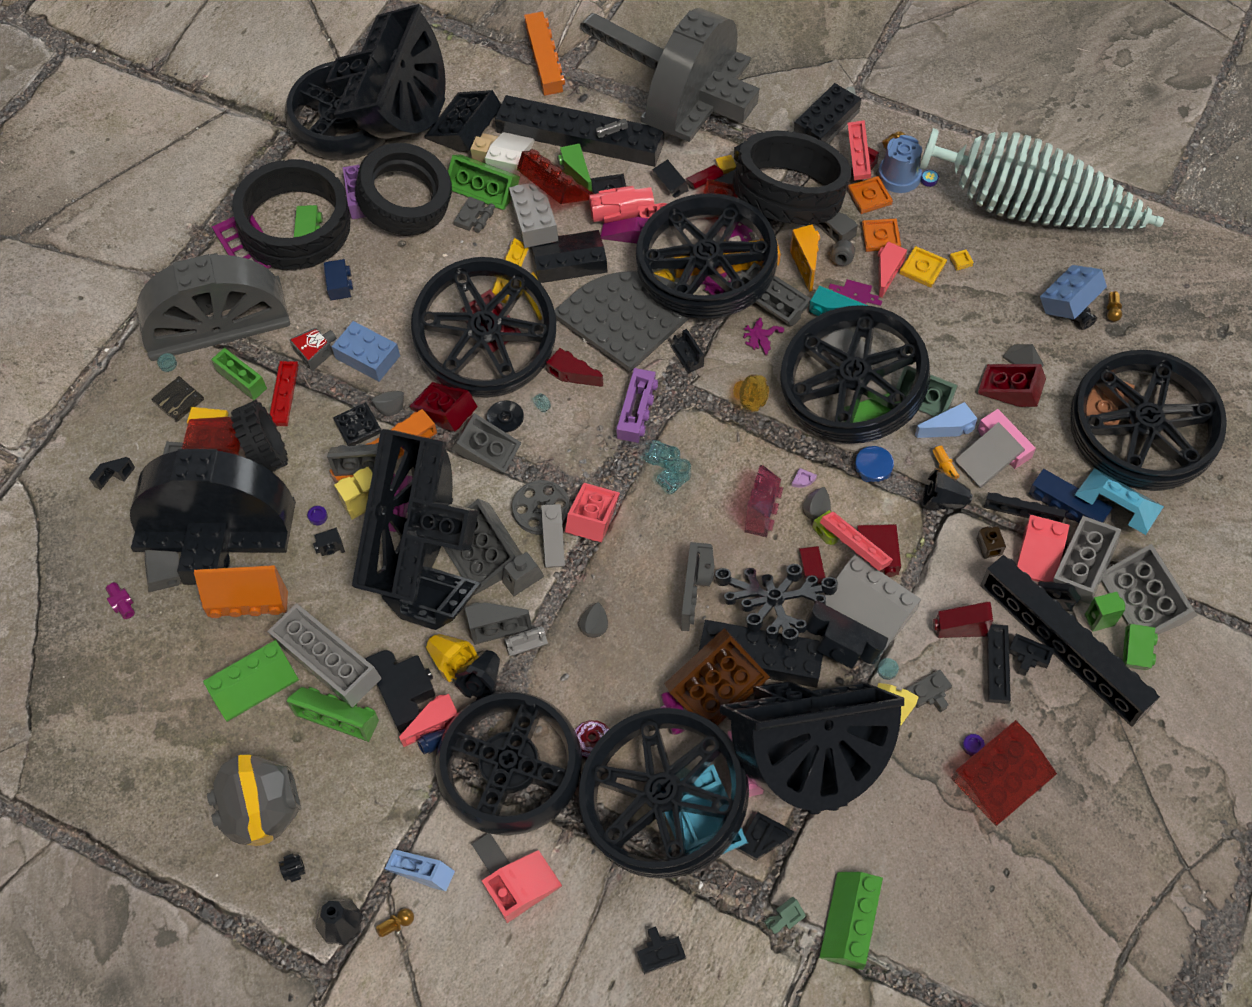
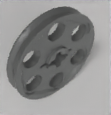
M537 480L524 485L518 490L513 499L512 509L515 521L526 532L543 535L541 508L538 509V505H555L556 502L563 501L566 504L561 508L563 526L567 521L570 511L567 493L558 484L547 480ZM546 488L554 490L551 495H545L543 491ZM531 490L535 492V495L532 498H527L525 496V493L527 491ZM524 506L528 510L526 513L520 514L517 512V509ZM531 520H537L539 521V525L536 527L529 526V522Z

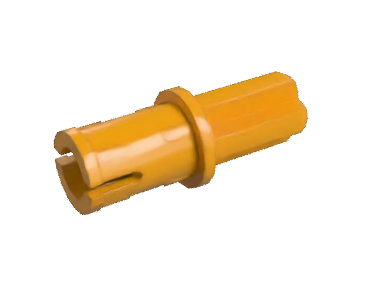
M943 446L935 447L933 454L939 463V468L949 475L952 473L955 479H958L960 475L957 473L952 464L953 460L949 459Z

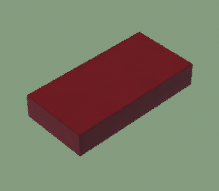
M712 165L685 179L688 185L696 189L724 174L721 168Z
M819 546L800 548L799 554L805 582L808 576L813 575L818 578V585H821L822 580L826 577Z

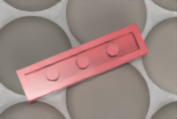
M865 120L849 122L848 131L854 180L871 178Z
M835 512L822 517L820 523L826 530L837 536L842 543L847 544L857 555L869 562L873 568L880 571L890 565L893 560Z

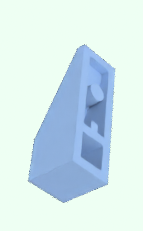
M964 402L917 425L915 436L917 438L955 437L964 433L969 434L975 429L977 417Z
M396 849L393 850L385 867L387 871L442 891H447L455 873L454 870L440 860Z

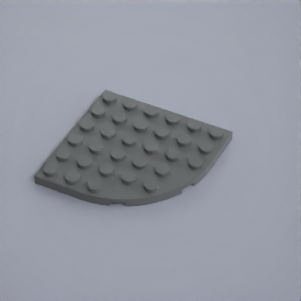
M638 271L616 272L598 277L583 285L555 309L556 320L630 372L691 318L673 313L655 302L645 290ZM656 275L664 285L675 289L676 283Z

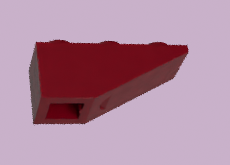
M559 348L546 362L547 372L562 382L599 387L604 385L603 375L599 370L593 369L585 361L575 358L569 351Z

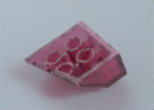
M764 465L759 466L754 488H752L750 500L747 503L745 533L767 538L768 532L773 531L775 520H772L773 514L777 515L779 504L776 502L778 498H782L784 487H781V479Z

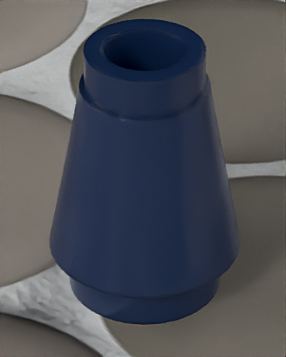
M445 729L420 736L417 744L424 755L427 753L431 754L438 748Z

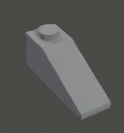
M561 504L541 505L545 568L565 567Z

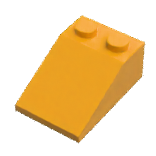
M813 224L793 229L790 253L809 292L813 291L817 252L819 251L818 241H820V234L818 230L815 231Z

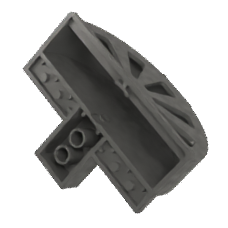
M703 8L689 10L673 30L659 59L651 82L646 110L641 116L642 123L688 142L693 139L712 112L744 123L758 104L760 88L738 80L749 65L751 57L736 52L738 34L733 20Z
M214 253L174 262L173 265L157 273L145 284L137 300V313L142 341L151 361L285 328L291 324L279 275L275 276L268 268L255 261L238 256ZM261 301L266 302L270 306V308L233 320ZM231 309L227 315H222L223 311ZM197 318L200 322L190 321V319ZM156 328L196 329L194 331L154 336V329Z

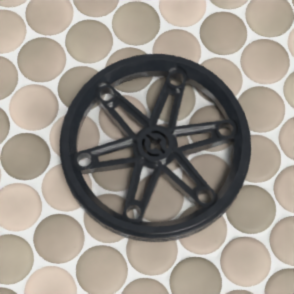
M695 194L666 204L656 211L645 223L636 246L638 275L645 290L652 299L673 313L699 319L729 316L754 304L769 288L778 262L777 240L767 218L751 204L736 197L723 194ZM704 217L718 218L706 234L689 220ZM737 223H740L751 229L759 237L760 241H729ZM725 226L726 229L717 243L713 239L721 228ZM669 228H671L683 244L662 249H651L656 239ZM684 229L698 240L695 245L685 235ZM746 252V253H735V254H724V255H723V253ZM690 256V257H684V258H671V257ZM763 261L759 272L746 284H744L731 266ZM721 266L732 281L728 282L715 269ZM694 268L701 270L690 285L686 284ZM652 269H685L675 289L664 285L652 271ZM708 276L726 291L716 295H693Z
M473 257L446 266L425 284L413 308L411 331L417 356L433 378L446 387L468 390L472 397L487 398L512 393L527 385L542 371L555 345L557 322L554 306L548 293L530 272L507 260L493 257ZM493 276L506 279L509 282L486 305L470 277ZM460 280L466 281L465 283H459ZM454 283L465 312L429 311L436 297ZM513 286H520V288L515 289ZM468 290L481 310L474 314L465 294ZM524 290L537 304L543 324L507 317ZM507 295L511 296L498 316L492 313L495 307ZM427 320H433L432 323H426ZM441 321L467 322V329L440 323ZM501 325L527 329L528 333L501 332ZM425 330L461 337L443 364L438 361L430 350L425 337ZM535 331H542L543 333H542V334H536V333H534V332H535ZM470 337L477 342L461 360L457 359V356ZM496 341L504 363L499 364L488 343ZM503 341L541 342L530 361L515 372ZM483 349L499 378L487 380L472 379L461 376L458 373ZM453 365L456 368L450 370L447 367ZM509 371L511 374L504 375L502 372Z
M864 305L846 306L830 310L804 325L790 341L785 351L780 371L781 388L785 402L797 421L808 431L823 439L849 444L881 439L908 423L921 407L928 392L931 377L928 351L914 327L904 318L891 311ZM856 328L847 353L821 340L834 332ZM874 328L895 335L905 345L871 354ZM861 337L865 338L863 359L855 357ZM825 351L843 361L839 367L822 355L821 352ZM806 352L827 369V371L795 384L797 367ZM898 358L894 362L872 370L871 365ZM916 362L915 379L907 396L882 378ZM838 378L839 382L818 389H812V387ZM873 381L890 395L886 397L868 387L867 384ZM847 389L854 390L849 411H844ZM839 393L835 421L818 416L804 405L809 400ZM862 394L891 409L888 413L877 418L853 422Z
M1124 351L1100 361L1086 373L1079 383L1070 408L1072 435L1084 458L1097 470L1134 489L1149 491L1168 490L1196 479L1213 463L1223 446L1226 435V411L1215 386L1201 371L1190 363L1159 351ZM1125 371L1153 373L1144 396L1115 374ZM1171 380L1184 388L1199 404H1165L1169 381ZM1155 384L1160 385L1157 404L1148 402ZM1096 385L1118 408L1117 411L1087 416V400L1090 392ZM1117 388L1136 406L1132 408L1114 389ZM1191 413L1190 417L1167 420L1165 414ZM1126 418L1130 422V424L1104 425L1103 423ZM1207 422L1208 439L1204 451L1199 455L1198 451L1189 444L1176 428ZM1164 431L1180 447L1181 451H1178L1159 433ZM1130 434L1125 461L1109 452L1094 435ZM1138 434L1147 436L1140 454H1134ZM1152 443L1181 466L1170 470L1141 468Z
M658 708L642 711L623 719L609 729L590 752L582 771L579 786V805L586 831L599 850L611 862L627 872L658 879L676 878L692 874L719 858L729 848L740 831L749 801L748 776L737 759L733 742L729 736L707 718L676 708ZM674 728L687 730L704 737V739L670 765L660 729ZM650 731H655L652 736H647ZM642 734L646 773L607 766L608 762L622 746ZM657 745L664 772L657 774L654 772L651 746ZM708 746H715L713 750L706 751ZM720 753L726 759L730 770L732 784L731 799L692 785ZM698 756H701V761L682 781L675 776ZM608 773V777L601 780L602 775ZM617 777L646 782L644 791L617 783ZM599 786L635 798L617 820L608 827L606 832L600 821L597 807ZM687 793L712 802V805L709 807L681 802L683 794ZM647 803L651 810L626 829L624 827L625 824ZM722 805H729L726 811H719ZM671 810L673 811L676 840L672 841L670 840L663 812ZM681 811L723 819L720 826L708 840L686 853ZM656 819L667 858H644L631 854L621 847ZM620 833L618 839L612 840L614 834ZM675 850H681L677 857H672V853Z

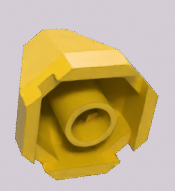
M437 634L430 637L427 641L426 649L442 677L448 682H452L451 679L456 680L455 674L457 670L477 656L473 645L465 640Z

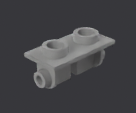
M542 626L504 638L510 656L548 644Z

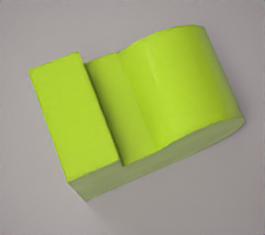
M829 510L814 520L812 528L826 544L834 545L839 541V538L826 530L820 523L823 516L831 513Z

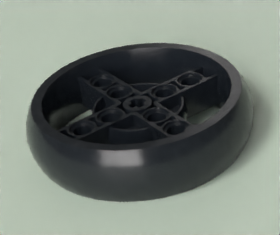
M334 61L318 65L307 71L294 83L286 99L285 121L294 140L311 154L330 160L359 158L382 146L388 139L378 138L368 133L352 117L339 120L334 114L342 96L337 97L332 90L327 91L326 89L329 87L325 83ZM305 105L317 109L319 120L309 130L299 123V116ZM356 128L361 130L349 135L335 136L338 132H347Z
M522 692L490 694L466 706L452 719L445 729L436 754L437 783L441 795L449 808L471 827L485 833L502 836L528 833L541 828L555 819L573 798L582 771L580 741L567 717L550 702L535 695ZM503 712H518L510 731L498 733L487 741L465 734L471 727L489 716ZM540 718L549 723L560 735L566 751V769L540 761L538 749L531 741ZM523 722L530 723L526 728L520 727ZM515 741L522 742L520 746H512ZM475 746L473 751H465L467 747ZM491 752L495 754L490 759L485 758V755L487 753ZM453 756L478 764L479 774L487 786L477 809L462 798L455 786L452 775ZM527 766H532L534 768L529 773L523 771L524 768ZM546 773L553 774L551 779L546 780L543 778ZM498 779H506V782L504 784H496V781ZM531 784L555 792L545 803L529 812L514 816H499L507 795L520 792ZM492 797L498 798L495 804L487 803Z

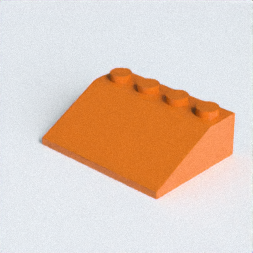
M275 565L194 570L202 607L208 617H240L241 615L259 616L261 614L279 615L280 613H287L288 590Z

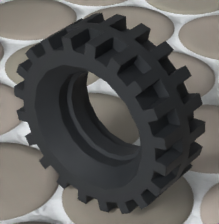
M254 400L232 410V426L236 431V438L239 439V445L243 448L246 458L264 466L271 472L288 465V457L286 456L288 453L285 450V443L282 441V436L276 428V423L273 422L266 408L262 407L261 402Z

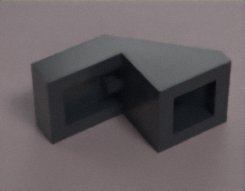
M128 457L101 463L91 474L89 480L95 488L101 490L112 476L125 482L135 469V466Z

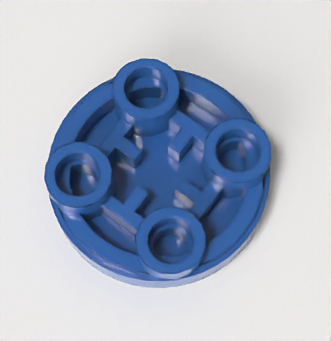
M879 446L863 448L857 454L855 461L856 471L864 482H879L888 479L894 466L892 455L886 449Z

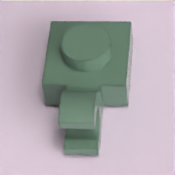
M791 897L776 909L777 916L767 918L764 923L768 929H771L776 934L784 926L788 929L792 928L806 915L797 899Z

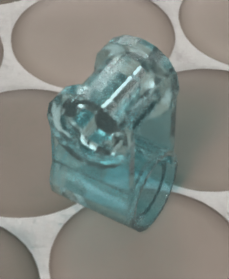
M657 440L651 441L650 449L644 455L646 462L669 470H677L681 466V454L677 447Z
M687 459L677 460L657 476L656 482L662 484L667 489L666 492L668 494H673L679 487L690 480L691 463ZM685 469V470H687V471H685V472H680L679 470Z

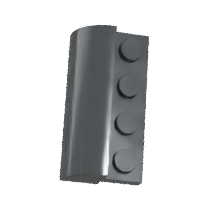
M754 262L746 273L742 272L739 277L744 284L756 276L761 266ZM774 275L769 288L755 303L788 325L793 326L801 319V314L809 306L811 298Z

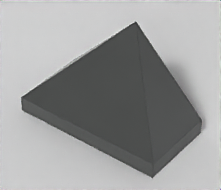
M1014 344L1003 355V358L1011 364H1041L1042 367L1044 366L1033 344Z

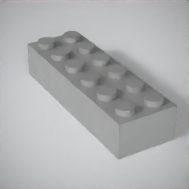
M297 603L267 631L282 649L352 708L382 679L373 665Z

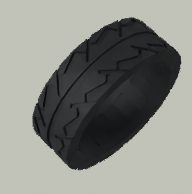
M765 131V133L761 132L750 136L741 145L733 177V188L739 199L757 208L767 218L789 224H818V222L822 223L831 220L837 215L836 213H839L849 185L851 167L848 160L837 149L820 139L818 140L815 137L797 132ZM781 167L796 170L815 178L824 186L800 187L786 184L766 175L760 168Z
M301 159L275 161L255 169L241 181L233 195L232 210L241 244L255 260L279 269H303L320 264L326 259L328 260L341 249L350 233L351 221L344 185L328 168ZM292 191L313 193L329 201L335 208L330 219L322 227L299 237L279 238L260 232L250 224L251 216L255 210L269 198L281 193Z

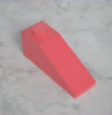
M887 242L885 247H881L878 253V257H880L878 264L879 297L883 298L903 265L907 254V249Z
M449 694L435 697L399 736L403 747L417 742L421 735L447 728L452 719L458 714Z

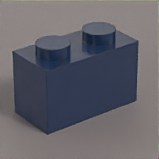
M345 259L324 262L326 286L330 301L350 298L351 290H354L352 279H349V276H352L350 265H346Z

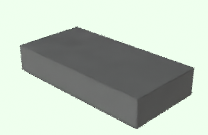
M486 834L472 844L490 874L510 864L491 834Z

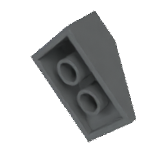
M474 413L465 423L451 450L470 461L504 474L519 449L521 442Z
M486 602L472 603L465 607L474 645L532 629L530 614L527 609Z

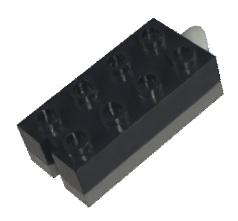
M834 83L794 122L793 132L806 134L829 143L860 112L862 98L855 95L853 87L850 86L845 89Z

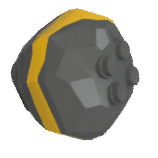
M238 755L222 764L213 782L214 789L207 793L209 805H213L216 809L215 813L211 815L214 827L218 826L219 830L227 838L241 845L262 846L270 843L281 836L294 820L299 810H301L292 770L288 766L253 755Z

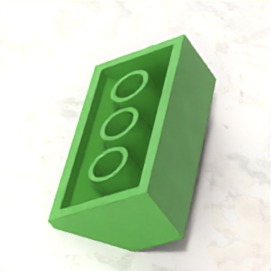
M452 155L448 170L452 182V191L481 200L486 204L492 203L495 207L505 210L511 201L509 187L518 185L520 180L519 175L464 155Z
M274 640L204 680L203 683L224 719L228 722L299 681L279 644Z
M301 687L287 699V703L295 716L367 742L370 741L379 722L375 710L369 707H364L363 709L357 707V704L352 708L346 702L340 701L338 697L332 694L323 695L319 690L309 687V689Z
M864 872L837 873L820 959L860 970L864 969L867 962L883 877Z

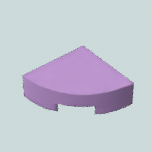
M799 468L792 486L797 488L807 487L816 480L817 475Z

